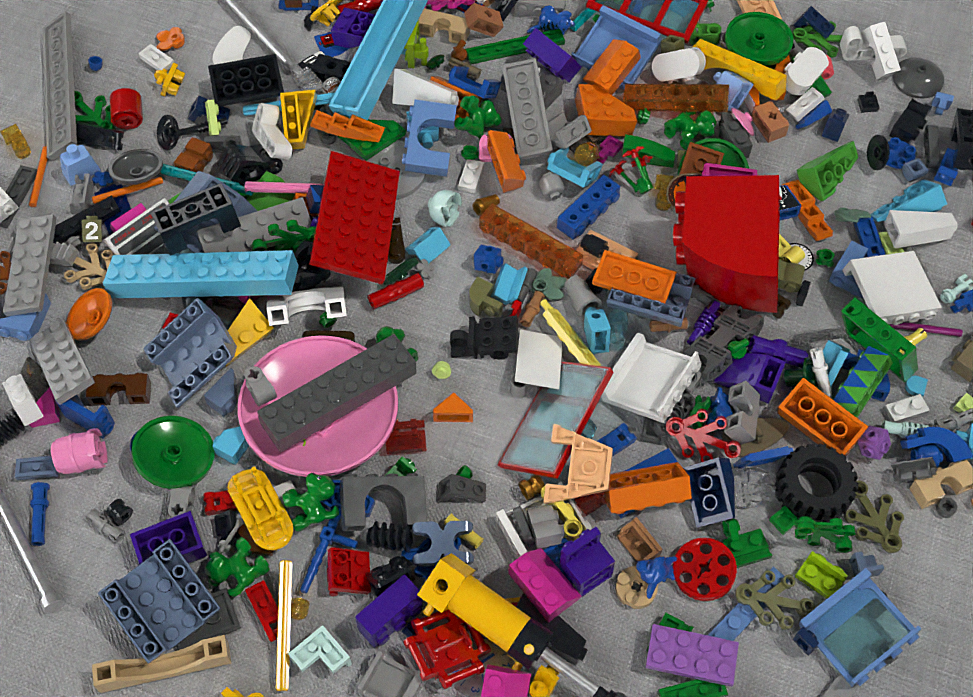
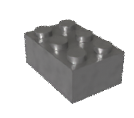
M521 56L516 62L528 59ZM538 65V68H540L539 76L545 109H547L562 94L563 80ZM503 74L501 76V90L507 93Z

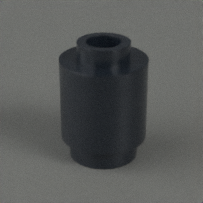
M586 234L580 244V247L585 252L597 258L602 257L604 250H609L608 242L593 234Z

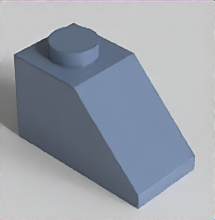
M232 368L204 394L207 405L223 417L231 413L237 404V379Z

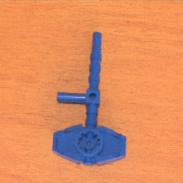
M332 480L335 484L334 495L329 499L321 501V505L327 511H331L334 506H337L339 515L334 519H330L327 527L324 526L319 536L321 542L316 548L315 556L311 560V565L307 569V574L300 588V591L305 594L308 593L315 575H317L318 567L321 565L322 558L327 552L328 544L332 545L333 542L353 549H356L358 541L336 534L335 529H337L338 521L341 519V480ZM369 495L365 499L366 517H370L375 505V500Z

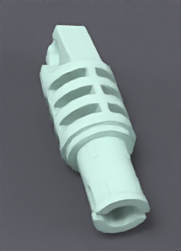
M884 420L882 423L883 429H887L890 434L899 435L902 439H906L907 435L918 433L917 428L929 427L928 425L907 421L896 423Z

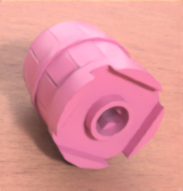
M98 428L87 430V432L71 433L68 436L56 439L51 444V456L57 472L62 474L82 473L93 468L100 469L106 467L103 463L108 461L105 441H100L99 436H103Z

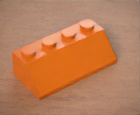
M802 378L778 406L777 414L816 444L826 445L828 449L832 447L837 450L838 454L842 453L845 456L853 449L869 427L805 378Z
M678 462L610 474L609 491L604 492L607 507L611 513L622 514L633 509L643 510L650 506L661 507L666 503H683L685 500L692 499L690 476Z

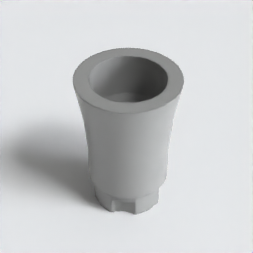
M578 275L571 276L566 280L564 286L580 317H584L588 307H596L597 310L601 307L602 301Z

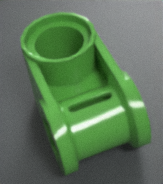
M698 23L689 42L695 45L702 39L717 45L720 42L722 28L716 23Z

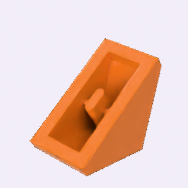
M453 392L433 409L434 422H473V410Z

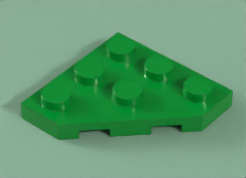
M368 119L367 121L385 127L379 142L338 137L367 161L405 136L406 130L394 120Z

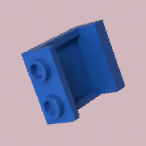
M454 66L451 69L448 83L484 99L496 98L502 83L501 81L484 79L483 84H480L466 77L469 67Z
M78 395L73 396L61 405L56 401L65 418L86 430L98 428L103 435L99 436L102 439L111 433L114 428L115 422L104 405H101L97 412L93 413L84 408Z

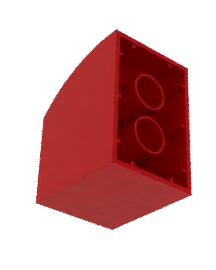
M779 175L686 176V190L676 191L675 196L678 224H674L673 244L676 246L677 265H686L687 275L696 278L694 285H700L701 289L713 295V298L732 306L737 304L743 309L757 312L777 313L780 228Z

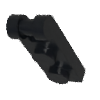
M82 122L76 124L77 141L105 146L114 150L123 149V144L121 143V139L124 137L123 131Z

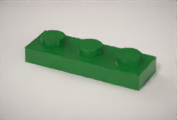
M698 679L658 689L659 697L728 696L725 685Z

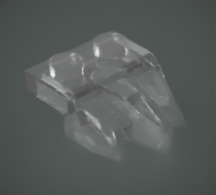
M745 466L743 469L732 468L735 509H749L771 502L770 497L766 494L773 493L776 486L764 480L769 475L768 471L750 466Z

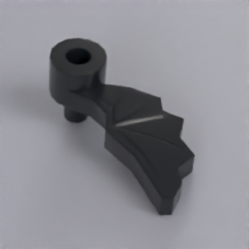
M314 6L311 7V13L305 16L303 20L304 27L308 31L311 30L314 22L310 20V16L317 10Z

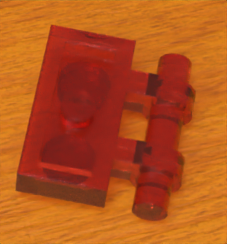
M416 418L401 422L396 420L393 432H391L386 441L387 454L427 451L425 430H417V428H425L424 420H416ZM400 429H411V431L399 432Z

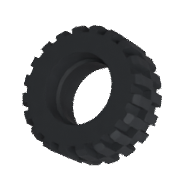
M807 444L805 448L801 445L784 458L777 472L775 491L778 493L776 497L779 502H783L782 508L786 506L798 518L807 516L816 522H829L830 519L841 518L842 514H845L855 499L856 491L858 490V483L856 482L858 479L857 473L855 471L852 472L854 466L851 462L846 461L847 457L842 453L838 454L837 450L832 447L828 449L823 444L818 446ZM804 472H815L824 476L832 486L833 495L817 497L808 493L800 484L798 475Z

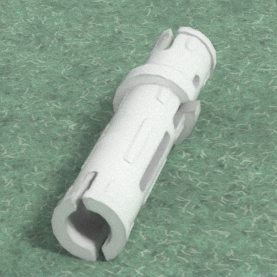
M818 347L810 350L813 361L812 370L816 375L818 389L833 399L827 373L828 364L825 363L823 348L819 347V350Z

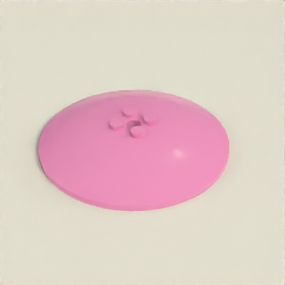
M309 336L299 338L271 350L254 365L262 370L267 380L272 384L277 398L257 406L246 386L245 379L238 398L239 424L243 436L251 449L263 461L274 468L303 477L310 473L326 476L337 475L356 468L369 460L388 440L393 431L398 413L396 386L305 438V446H303L304 441L302 440L280 453L261 426L257 411L367 349L356 342L340 337Z

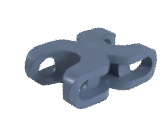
M433 521L414 523L412 525L413 533L418 536L428 537L432 544L427 552L415 554L412 563L415 566H436L442 557L452 553L466 564H472L474 562L472 553L457 550L454 542L458 536L471 533L473 523L470 521H450L446 523L444 530H441L439 525Z

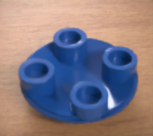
M896 137L888 141L889 159L886 165L902 169L904 163L915 159L916 148Z

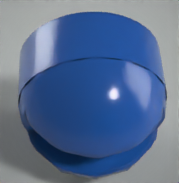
M92 56L88 59L91 70L98 71V69L102 68L103 64L100 57Z

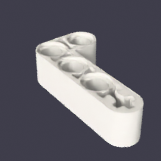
M851 26L845 29L840 42L844 60H871L876 58L874 49L872 47L866 48L858 27ZM890 36L896 57L901 58L905 56L907 48L903 36Z
M259 103L252 126L253 134L271 158L289 160L292 155V146L276 126L279 117V107L277 105Z

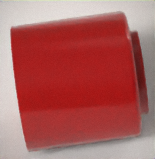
M121 88L111 93L110 114L111 122L114 126L120 129H134L142 124V98L139 92L130 88Z

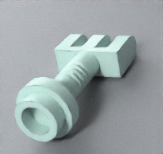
M966 274L960 276L955 282L958 286L952 290L947 288L942 291L940 295L941 300L944 303L954 302L956 295L962 291L973 290V286H970L973 280L965 281L968 278Z

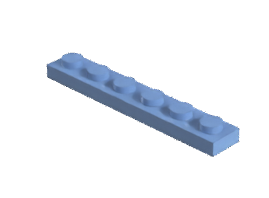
M773 566L770 571L775 574V581L769 585L765 584L757 592L767 593L781 582L784 575ZM766 574V579L770 581V576ZM757 601L764 610L766 607L765 603ZM738 603L707 636L734 641L757 615L749 605Z

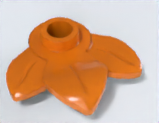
M172 27L170 31L163 30L156 35V38L160 41L156 48L160 51L168 50L172 46L173 48H180L185 43L184 35L179 27Z

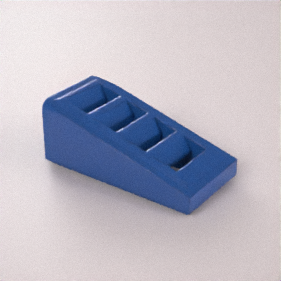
M824 100L795 125L796 128L806 127L832 113L829 102Z

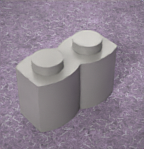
M551 504L527 509L528 522L537 549L562 544L561 537H564L565 534L563 525L558 524V511L553 510Z

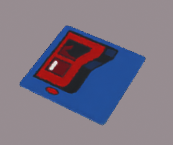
M331 32L314 36L319 50L325 55L334 57L350 49L334 45Z

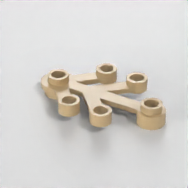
M94 242L86 246L92 263L76 257L73 263L86 270L78 272L67 270L64 273V277L69 283L80 279V286L84 290L103 284L113 256L112 251L109 249L101 253L107 270L102 269L98 257L99 248ZM93 275H99V276H101V277H99V278H95V279H92V280H90V278H88L89 276H93Z

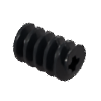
M13 408L11 409L12 416L5 413L6 420L0 418V445L2 446L4 445L3 438L11 441V433L18 436L17 429L25 431L23 422Z
M379 521L374 522L373 526L368 529L366 536L367 546L382 547L383 549L390 548V550L397 549L398 551L405 550L410 552L413 542L410 526L407 525L403 531L402 525L399 524L395 530V525L391 523L387 529V523L383 522L380 528Z

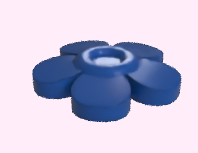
M97 171L94 173L95 177L92 178L93 183H99L100 186H107V183L111 184L113 182L107 171L102 173Z

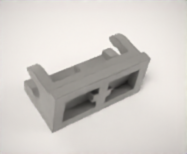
M84 174V180L79 179V176L75 175L74 180L76 184L73 201L70 202L71 214H78L91 207L94 183L90 174Z

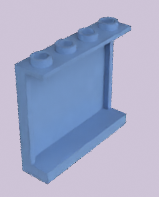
M602 5L599 10L600 17L576 54L572 52L571 56L589 71L613 39L627 41L639 49L641 56L640 60L619 86L621 89L630 91L661 43V33Z

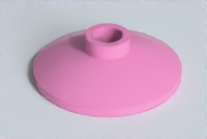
M732 108L731 110L748 133L753 136L754 130L751 124L753 118L748 112L744 114L738 109Z

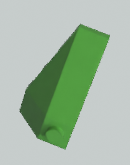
M850 141L797 169L800 183L820 201L826 200L835 193V187L843 181L845 172L850 171L858 159L854 141Z
M268 171L258 181L286 183L282 178ZM254 192L252 196L249 195L247 201L257 211L292 201L295 193Z

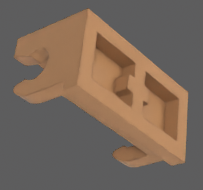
M637 517L620 529L621 532L617 535V538L636 562L653 560L660 557L663 549Z

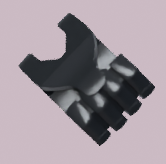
M229 144L225 147L223 154L217 161V165L223 174L241 186H244L246 181L259 180L266 171L272 174L279 173L283 167L281 159L271 158L267 152L263 155L260 154L265 150L261 144L253 146ZM277 162L276 166L269 167L270 164Z
M303 241L294 254L299 265L294 282V291L310 290L321 281L325 282L331 276L330 270L309 265L313 242Z

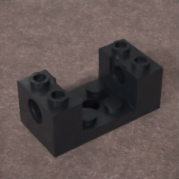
M957 108L950 132L951 141L957 143L953 156V167L959 170H973V159H971L973 157V110Z
M222 183L150 212L170 256L188 249L181 231L207 222L212 218L218 220L223 233L241 227L234 206Z

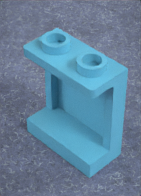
M569 147L558 149V151L550 154L547 161L549 163L547 169L583 188L597 180L603 166L602 163L596 161L586 167L568 158Z

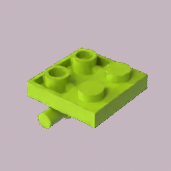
M419 20L404 49H407L405 61L408 62V68L413 69L415 68L417 58L421 59L422 66H426L427 58L429 57L426 38H420Z

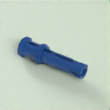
M37 482L31 484V490H33L32 500L30 501V506L33 508L31 545L42 546L45 544L46 508L49 506L47 496L50 485L44 482Z

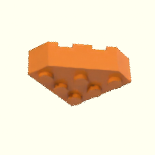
M578 85L575 104L578 117L585 115L592 131L587 135L624 137L625 134L633 135L637 123L633 108L597 85Z

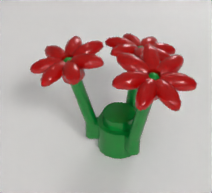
M638 146L631 151L625 152L622 156L631 155L632 159H634L631 165L632 167L637 166L642 176L636 180L637 184L624 173L622 166L627 162L624 160L615 165V168L610 171L609 177L617 173L633 187L635 192L640 191L641 194H644L654 188L646 170V163H650L653 157L648 155L643 156L642 159L638 157V151L644 149L643 146Z

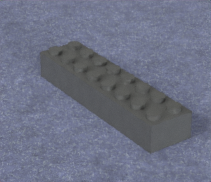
M393 334L258 410L259 422L281 453L416 374V361L396 335Z

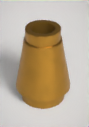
M496 194L478 198L473 203V209L479 216L486 215L500 204V199Z

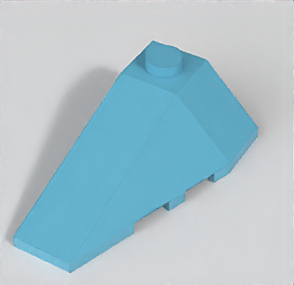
M923 179L906 188L904 195L892 198L893 202L891 204H884L870 215L873 217V220L879 222L886 220L890 210L937 212L948 203L940 184Z

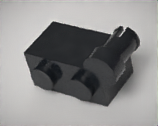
M912 98L907 108L894 124L889 136L899 138L908 144L911 140L915 141L920 133L919 129L923 130L928 122L925 119L932 106L924 105Z

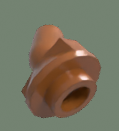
M460 40L457 46L453 47L454 50L451 52V58L453 57L459 61L466 59L467 51L464 49L466 44L464 40Z

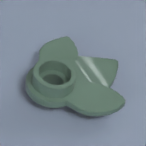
M841 207L834 211L835 219L841 222L858 223L859 218H871L870 213L859 209Z
M550 268L542 269L538 272L537 279L533 281L531 291L533 293L540 291L549 300H559L564 297L561 289L564 287L566 278L552 276Z

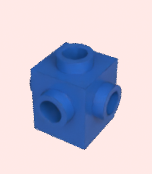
M480 245L474 253V270L495 274L504 261L501 248Z

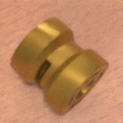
M535 474L529 480H522L518 483L526 500L534 498V495L537 493L541 494V490L545 486L540 475Z

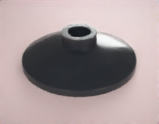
M875 135L871 138L867 147V160L873 170H881L886 166L889 159V144L883 135Z

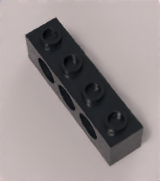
M319 54L311 67L312 78L323 83L331 77H336L342 81L351 62Z

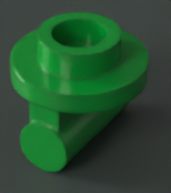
M745 338L741 341L730 342L727 349L731 351L732 358H743L749 341Z

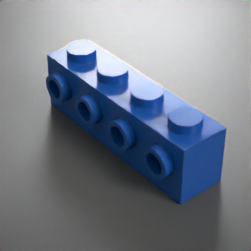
M606 175L600 177L558 217L557 229L572 240L578 235L581 236L587 226L594 224L597 217L607 211L609 205L617 202L620 197V185Z

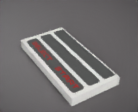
M163 198L108 236L104 241L115 255L151 254L161 247L164 241L160 233L154 229L156 224L150 212L169 203Z

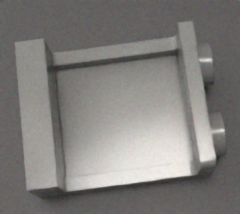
M560 113L548 121L552 147L566 149L592 131L585 115H581L574 121L568 122L565 114Z
M379 650L377 655L373 654L368 663L369 669L366 674L362 673L358 679L357 686L359 694L364 697H417L425 681H422L419 670L415 672L386 657L384 652Z

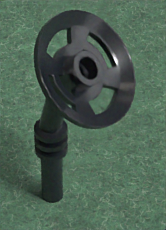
M164 115L159 120L157 126L158 143L164 150H172L176 146L179 136L198 132L201 134L202 131L205 133L206 130L208 132V122L204 121V124L201 122L200 125L197 124L193 127L179 129L178 123L172 115ZM226 117L217 119L221 126L228 124ZM163 132H164V136H165L166 139H167L166 143H165V141H164Z

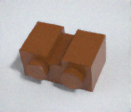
M192 137L185 146L186 150L184 153L181 152L174 161L175 167L193 172H203L207 163L213 158L211 144Z

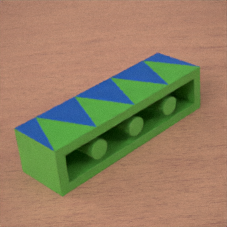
M870 346L860 354L858 363L850 369L848 378L845 383L839 386L838 393L833 399L857 418L893 364L889 355Z

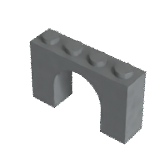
M410 473L406 476L387 474L386 476L378 477L377 474H368L365 477H357L356 474H348L342 477L340 481L342 531H363L366 526V496L377 490L391 492L400 501L403 530H405L407 525L412 529L414 523L427 522L424 476Z

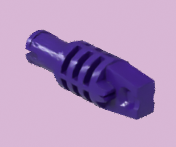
M714 300L710 308H704L694 324V331L687 340L689 345L699 336L703 337L710 332L714 326L713 322L720 316L717 312L721 303Z

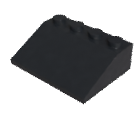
M276 54L208 66L214 102L218 104V107L280 96V93H284Z

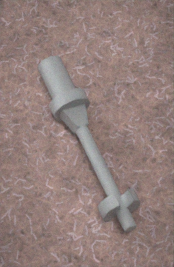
M240 513L236 516L235 527L227 539L221 540L218 543V547H221L218 551L220 554L223 551L228 552L231 545H228L238 528L245 524Z

